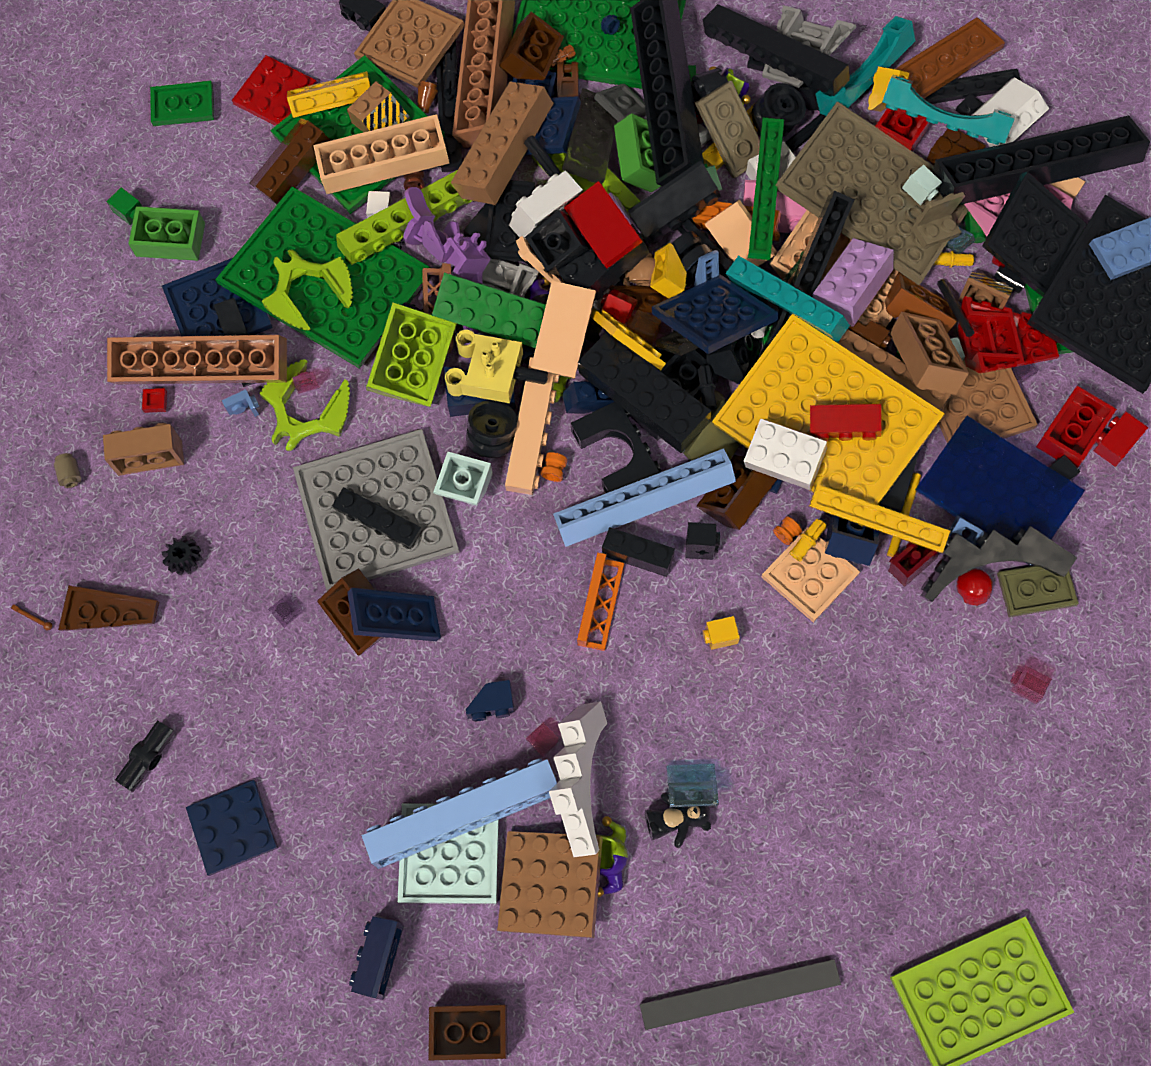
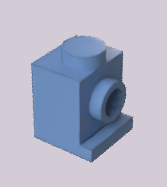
M957 515L948 529L950 530L949 535L957 533L962 536V532L967 529L970 531V535L965 539L977 546L976 540L983 530Z

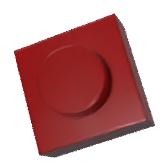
M143 389V412H166V389Z

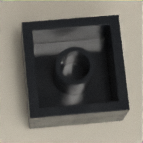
M560 210L525 237L546 271L557 277L560 275L558 272L560 268L591 250L570 216Z

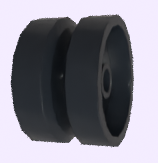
M776 83L771 85L753 105L751 112L752 121L757 130L761 132L763 118L784 119L782 137H785L803 119L806 111L805 101L800 92L793 86L786 83Z
M692 231L684 233L671 243L686 270V287L695 281L699 257L713 251L708 245H702L701 238Z
M494 400L482 401L474 405L469 411L466 441L469 448L474 453L487 458H497L509 453L513 447L517 426L516 413L505 403Z

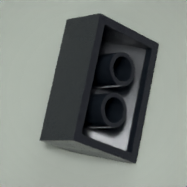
M750 333L714 352L706 354V360L712 366L715 374L740 385L757 362L762 346L758 338L753 337Z

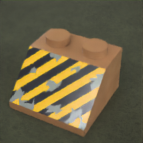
M378 82L372 84L347 109L352 124L362 132L404 123L410 119L395 97Z
M972 271L958 301L962 303L964 296L971 297L974 302L981 303L986 301L991 303V306L1002 309L1009 299L1013 288L1004 282H998L989 278L984 273Z

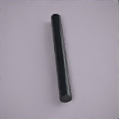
M944 279L939 280L937 285L967 337L973 336L974 330Z

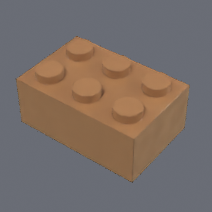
M159 423L154 427H135L130 431H112L110 434L103 435L105 461L118 476L184 465L182 440L171 424Z

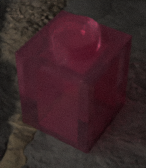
M1025 665L1020 671L1016 670L1011 677L1010 682L1013 685L1010 691L1037 704L1042 700L1052 679Z

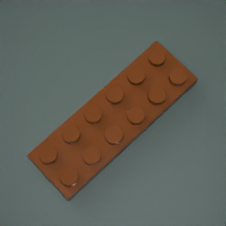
M976 17L898 66L895 70L908 72V80L913 81L912 87L921 97L926 98L1001 50L1005 42Z

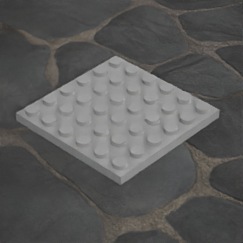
M422 429L293 467L327 591L342 577L358 568L367 580H371L460 553L443 496L433 493L437 477ZM344 487L420 526L422 532L413 547L409 549L334 510L332 504Z

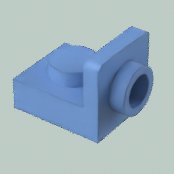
M246 389L222 400L229 415L240 414L247 407H250L255 417L259 415L256 408L260 406L255 396H250Z

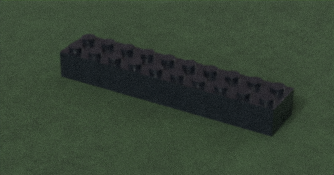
M640 0L630 10L656 184L663 187L700 160L703 164L704 161L678 0Z
M1128 115L936 159L933 174L942 181L938 191L943 198L951 193L958 194L963 192L965 194V197L959 204L962 205L1011 193L1020 175L1025 172L1031 174L1042 185H1047L1141 163L1146 156L1150 140Z

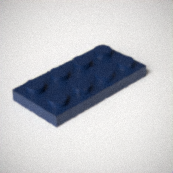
M351 588L347 592L354 635L435 642L441 638L434 596Z

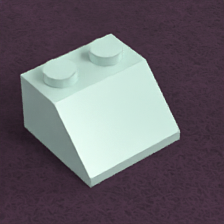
M447 452L433 493L477 506L486 494L492 476L491 463Z

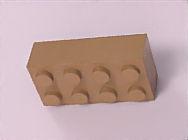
M901 312L890 331V335L914 384L922 390L929 389L942 394L956 395L969 372L941 321Z

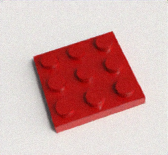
M265 55L234 96L232 102L233 105L276 126L291 114L287 100V91L317 84V81Z

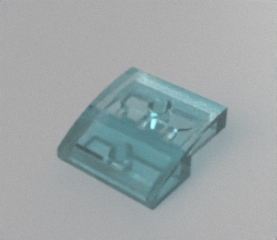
M715 764L667 765L669 807L719 806Z

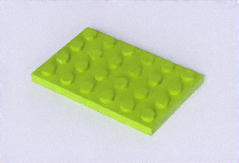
M1026 916L890 977L931 1066L962 1065L1074 1013Z

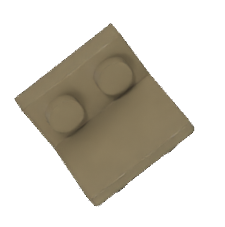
M963 192L958 194L951 193L938 201L936 199L929 201L925 205L924 211L916 217V222L911 229L923 249L957 238L962 233L951 214L965 197Z

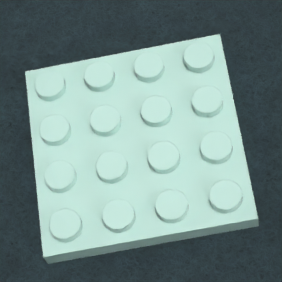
M402 803V815L405 818L414 814L413 810L421 806L429 808L437 804ZM499 820L400 860L398 903L497 904Z

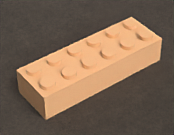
M437 114L313 145L320 178L326 194L449 164Z

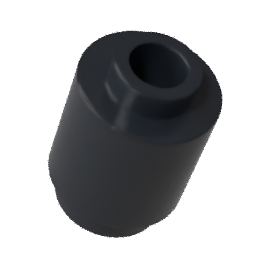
M1000 266L994 275V278L997 279L996 281L1004 282L1013 288L1012 293L1015 291L1019 294L1026 284L1006 266Z

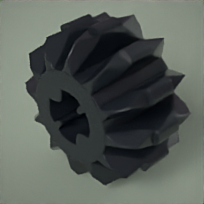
M182 536L180 541L177 538H173L172 545L166 543L168 550L162 552L163 557H165L163 564L168 566V570L171 573L176 571L178 575L182 576L184 570L191 574L190 568L192 566L198 568V564L195 561L202 560V556L199 554L201 548L196 546V542L193 539L188 540Z

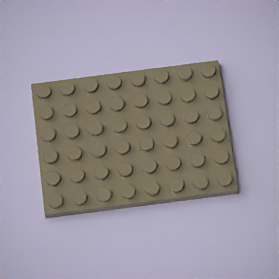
M836 102L776 183L778 191L818 218L827 197L833 191L854 199L841 233L851 240L855 238L893 249V268L918 285L924 280L948 243L946 241L923 249L911 227L916 222V217L924 211L925 205L929 201L926 200L920 206L902 189L909 177L921 166L925 165L932 173L934 166L839 102ZM939 192L934 199L938 201L943 199ZM964 204L958 205L951 214L958 226L967 214L968 209Z

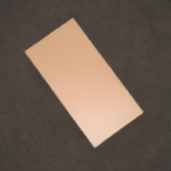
M552 281L531 369L575 379L595 299V290Z

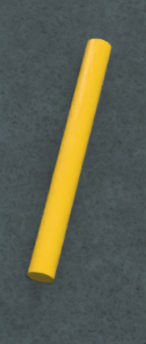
M913 473L901 511L902 514L909 516L921 479V475L918 473ZM892 536L887 556L893 557L897 553L901 539Z

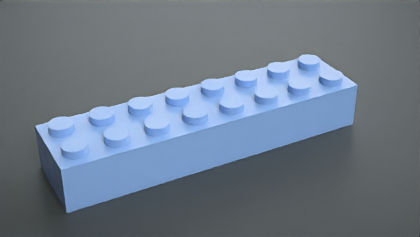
M541 758L528 763L529 767L519 770V768L509 770L505 773V777L498 780L496 777L487 779L482 782L483 786L473 789V787L465 788L459 792V796L450 798V796L443 797L436 801L437 805L432 807L421 806L413 810L414 814L405 818L404 815L394 817L390 820V824L386 826L375 825L366 830L367 833L361 836L371 864L378 869L550 799L549 791L557 782L548 759L544 761Z

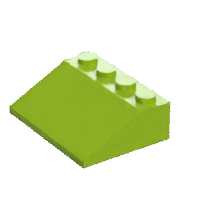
M392 303L366 390L386 397L431 407L456 323Z

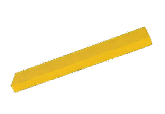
M816 484L809 503V507L939 553H943L950 530Z

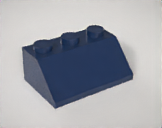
M373 916L371 922L367 921L364 929V936H366L365 944L360 946L356 958L359 961L357 971L352 972L349 986H352L351 992L375 999H384L404 925L397 921Z

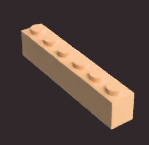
M530 357L528 368L530 369L533 361L532 357ZM548 373V381L544 385L525 381L506 477V491L533 495L534 489L539 487L540 476H537L538 467L542 468L544 454H541L542 446L547 445L548 433H545L546 424H551L552 412L549 411L550 403H555L556 391L553 390L554 382H559L560 375Z

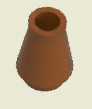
M421 81L420 85H418L417 106L424 113L429 114V109L438 92L436 90L437 85Z

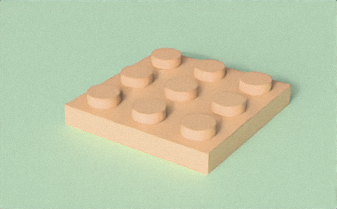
M799 535L761 577L814 623L859 575L860 571L846 559L835 558L825 554L826 542L820 537L816 541V546L810 548L802 561H797L789 552L801 539Z

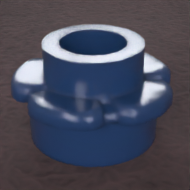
M607 15L602 19L601 30L605 34L613 35L618 31L620 22L617 16Z

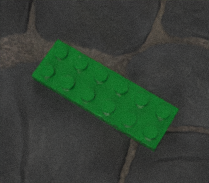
M444 272L432 316L501 338L522 342L524 345L536 348L546 304Z

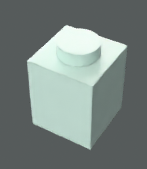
M923 165L909 177L902 189L921 206L926 200L931 201L938 195L939 191L937 189L942 181Z

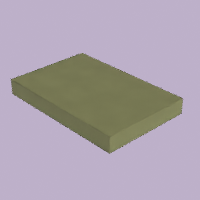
M723 400L717 401V408L711 410L710 423L684 450L683 454L691 461L724 449L729 459H731L741 443L712 423L713 419L725 405Z
M1030 566L997 573L1009 618L1069 608L1079 604L1069 571L1065 577H1060L1041 567Z

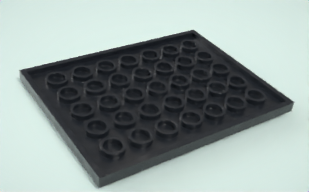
M1105 195L1026 324L1143 394L1151 384V265L1110 280L1089 243L1095 238L1135 224L1146 218Z

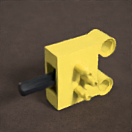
M462 330L456 336L459 354L464 358L472 357L467 375L459 368L449 369L445 374L447 390L452 396L466 395L510 403L516 380L543 385L548 381V372L520 367L523 356L522 342L478 335L470 330Z

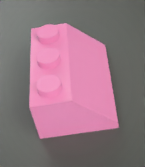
M745 180L742 203L745 206L753 207L756 180ZM777 190L775 210H779L781 213L777 229L782 233H791L806 212V209Z

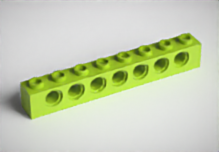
M458 170L421 189L429 210L435 216L433 222L447 213L454 212L465 203L472 202V200L462 199L451 184ZM406 198L336 234L337 247L351 265L365 260L367 256L380 252L386 246L393 242H399L403 238L408 222L414 218Z

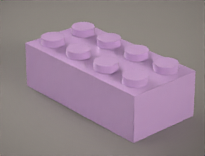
M853 238L813 292L812 298L839 312L845 317L849 325L854 326L893 271L894 250Z

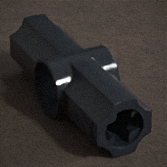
M157 720L144 740L139 741L132 748L129 754V761L115 781L134 792L146 773L153 770L162 757L161 752L176 732Z

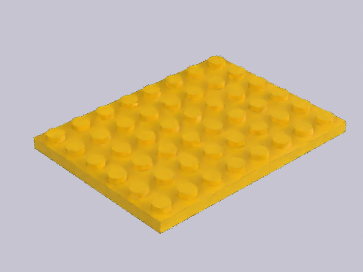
M792 314L713 419L712 423L749 449L760 419L810 436V405L881 404V437L870 441L863 440L862 437H853V440L850 441L829 438L826 453L813 486L809 490L813 493L816 484L879 505L944 417L945 413Z

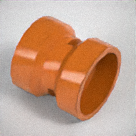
M548 452L545 457L546 466L542 468L541 476L546 480L561 482L564 475L562 470L566 467L568 459L559 453Z

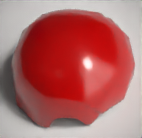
M974 568L957 578V592L967 604L975 606L984 604L991 597L992 580L985 571Z

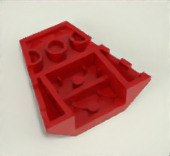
M964 296L961 309L974 330V335L967 337L960 324H958V333L965 355L966 367L981 374L1054 360L1059 357L1056 341L1026 324L1032 314L1026 312L1018 314L1012 312L1011 308H996L991 306L989 302L982 301L978 303L972 301L971 297Z

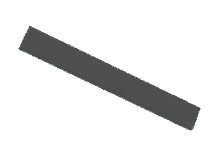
M834 959L640 1004L645 1030L830 988L841 985Z

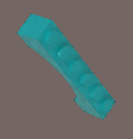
M895 16L883 28V34L872 53L850 75L848 83L835 96L823 93L820 90L815 94L820 114L827 116L836 102H839L846 108L850 107L874 83L873 77L877 72V68H889L916 41L912 21Z
M892 75L882 103L886 104L885 107L895 111L898 108L906 110V114L912 117H918V115L927 117L926 121L933 124H938V122L947 124L946 128L954 131L959 129L965 130L967 135L974 138H979V135L986 137L989 143L999 145V143L1005 144L1015 120V115L998 109H994L993 113L970 116L951 113L932 105L921 97L912 87L913 81Z
M739 255L726 272L730 280L743 290L754 293L794 314L837 343L850 326L845 317L839 312Z

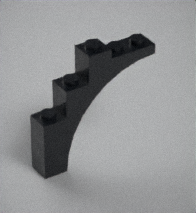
M1031 526L1020 527L1013 536L1014 542H1011L995 530L988 529L987 532L983 531L977 538V546L959 534L952 533L948 536L944 551L941 553L946 559H941L934 569L936 571L932 579L928 578L921 588L923 592L920 596L933 602L941 591L957 577L976 567L994 562H1025L1041 567L1056 576L1065 577L1077 557Z

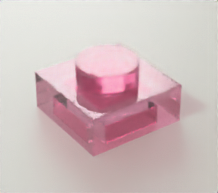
M314 371L303 372L293 377L294 385L299 394L320 388Z
M544 722L526 738L527 742L542 757L560 741Z

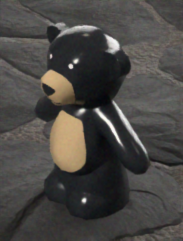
M662 793V800L671 808L665 810L648 809L644 812L651 840L661 838L678 829L674 841L676 848H680L683 845L689 826L700 827L704 831L711 829L709 822L711 817L710 809L707 803L703 801L701 794H696L694 801H691L684 807L669 793Z

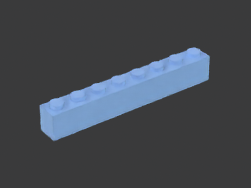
M721 449L554 513L553 516L565 547L606 532L609 527H619L736 482L732 463L725 450Z

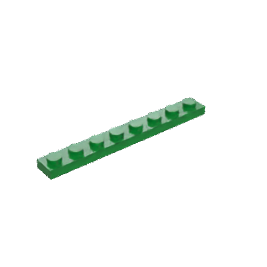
M763 118L748 251V258L770 260L778 187L776 183L779 177L784 119Z

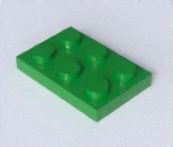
M212 81L150 87L152 125L162 126L214 120Z

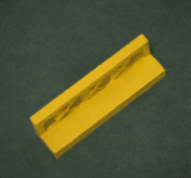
M366 71L287 91V100L293 118L354 103L371 86L369 75Z

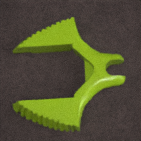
M290 249L288 250L292 259L290 262H281L277 256L274 258L273 263L279 273L276 291L263 299L262 303L276 317L296 328L311 330L288 297L291 282L302 275L323 276L344 307L349 308L351 306V299L353 298L351 278L348 267L341 260V257L328 263L319 264L304 260L296 251Z
M307 360L296 361L287 367V383H267V385H264L262 392L259 394L263 400L267 401L274 408L277 418V426L271 437L272 443L276 445L282 437L289 436L290 439L285 449L286 451H292L303 438L309 435L325 432L340 437L348 413L350 395L348 380L344 379L339 389L335 391L320 415V419L305 423L288 416L285 404L305 374Z

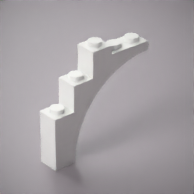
M601 701L579 705L558 723L565 747L554 756L560 781L549 791L555 814H561L573 857L595 855L599 851L591 810L590 778L596 742L601 731L607 725Z

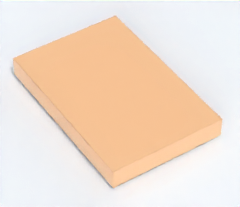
M740 200L705 223V226L724 252L733 261H735L738 255L756 266L767 261L748 258L752 216ZM772 245V248H771V257H770V258H772L773 256H775V255L777 254V251H776V249L773 247V245Z

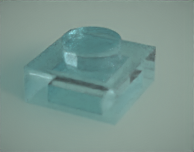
M961 228L959 229L962 233L957 238L949 240L945 246L959 254L975 242L974 234Z

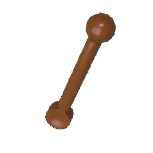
M14 604L11 606L12 610L42 625L45 630L49 631L52 629L53 625L51 622H44Z

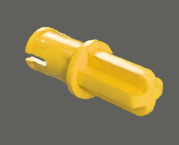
M954 251L941 252L933 265L949 266V268H952L953 265L973 266L974 255L954 253Z
M815 519L805 533H801V539L789 554L801 562L810 548L816 546L817 539L826 529L827 525L822 520Z

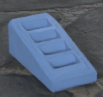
M717 250L699 257L694 287L719 276V252Z

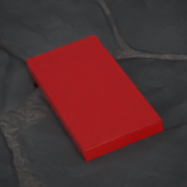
M599 181L564 207L606 269L643 242Z

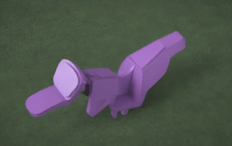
M417 187L408 188L405 191V198L414 218L408 222L403 235L404 241L411 245L422 244L440 262L453 264L455 268L451 274L483 284L482 274L491 258L484 251L486 241H481L480 245L477 243L480 233H474L472 237H463V233H460L459 224L455 221H450L444 230H435L433 222L435 216L429 210L422 191ZM463 326L464 330H470L474 334L479 333V330Z

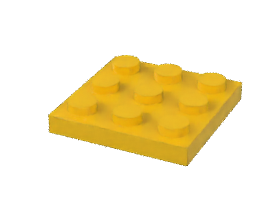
M596 309L591 311L590 317L608 333L660 371L666 363L660 359L662 354L654 349V347L629 330L624 324L618 322L606 311L602 310L601 313Z

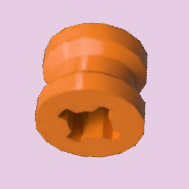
M786 516L782 520V524L776 526L773 532L780 541L790 545L793 542V538L802 533V529L797 522Z

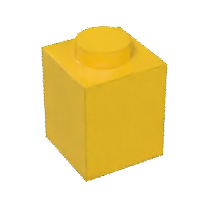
M734 616L706 622V630H702L705 644L709 643L711 650L738 644L740 639Z

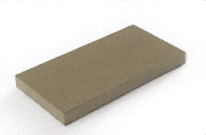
M728 81L695 102V105L731 178H736L747 170L748 160L759 155L760 139L733 82Z

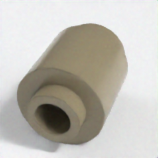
M70 453L56 456L53 465L59 485L65 488L77 486L81 481V475L76 459Z

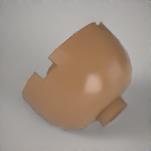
M649 253L630 272L626 271L624 273L623 284L625 286H630V283H634L636 286L650 287L651 276L655 267V259L652 258L653 254Z

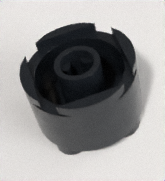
M715 68L692 77L691 87L695 102L728 82L726 76L722 77L719 72L722 71L720 68ZM695 105L696 114L699 115L700 113Z

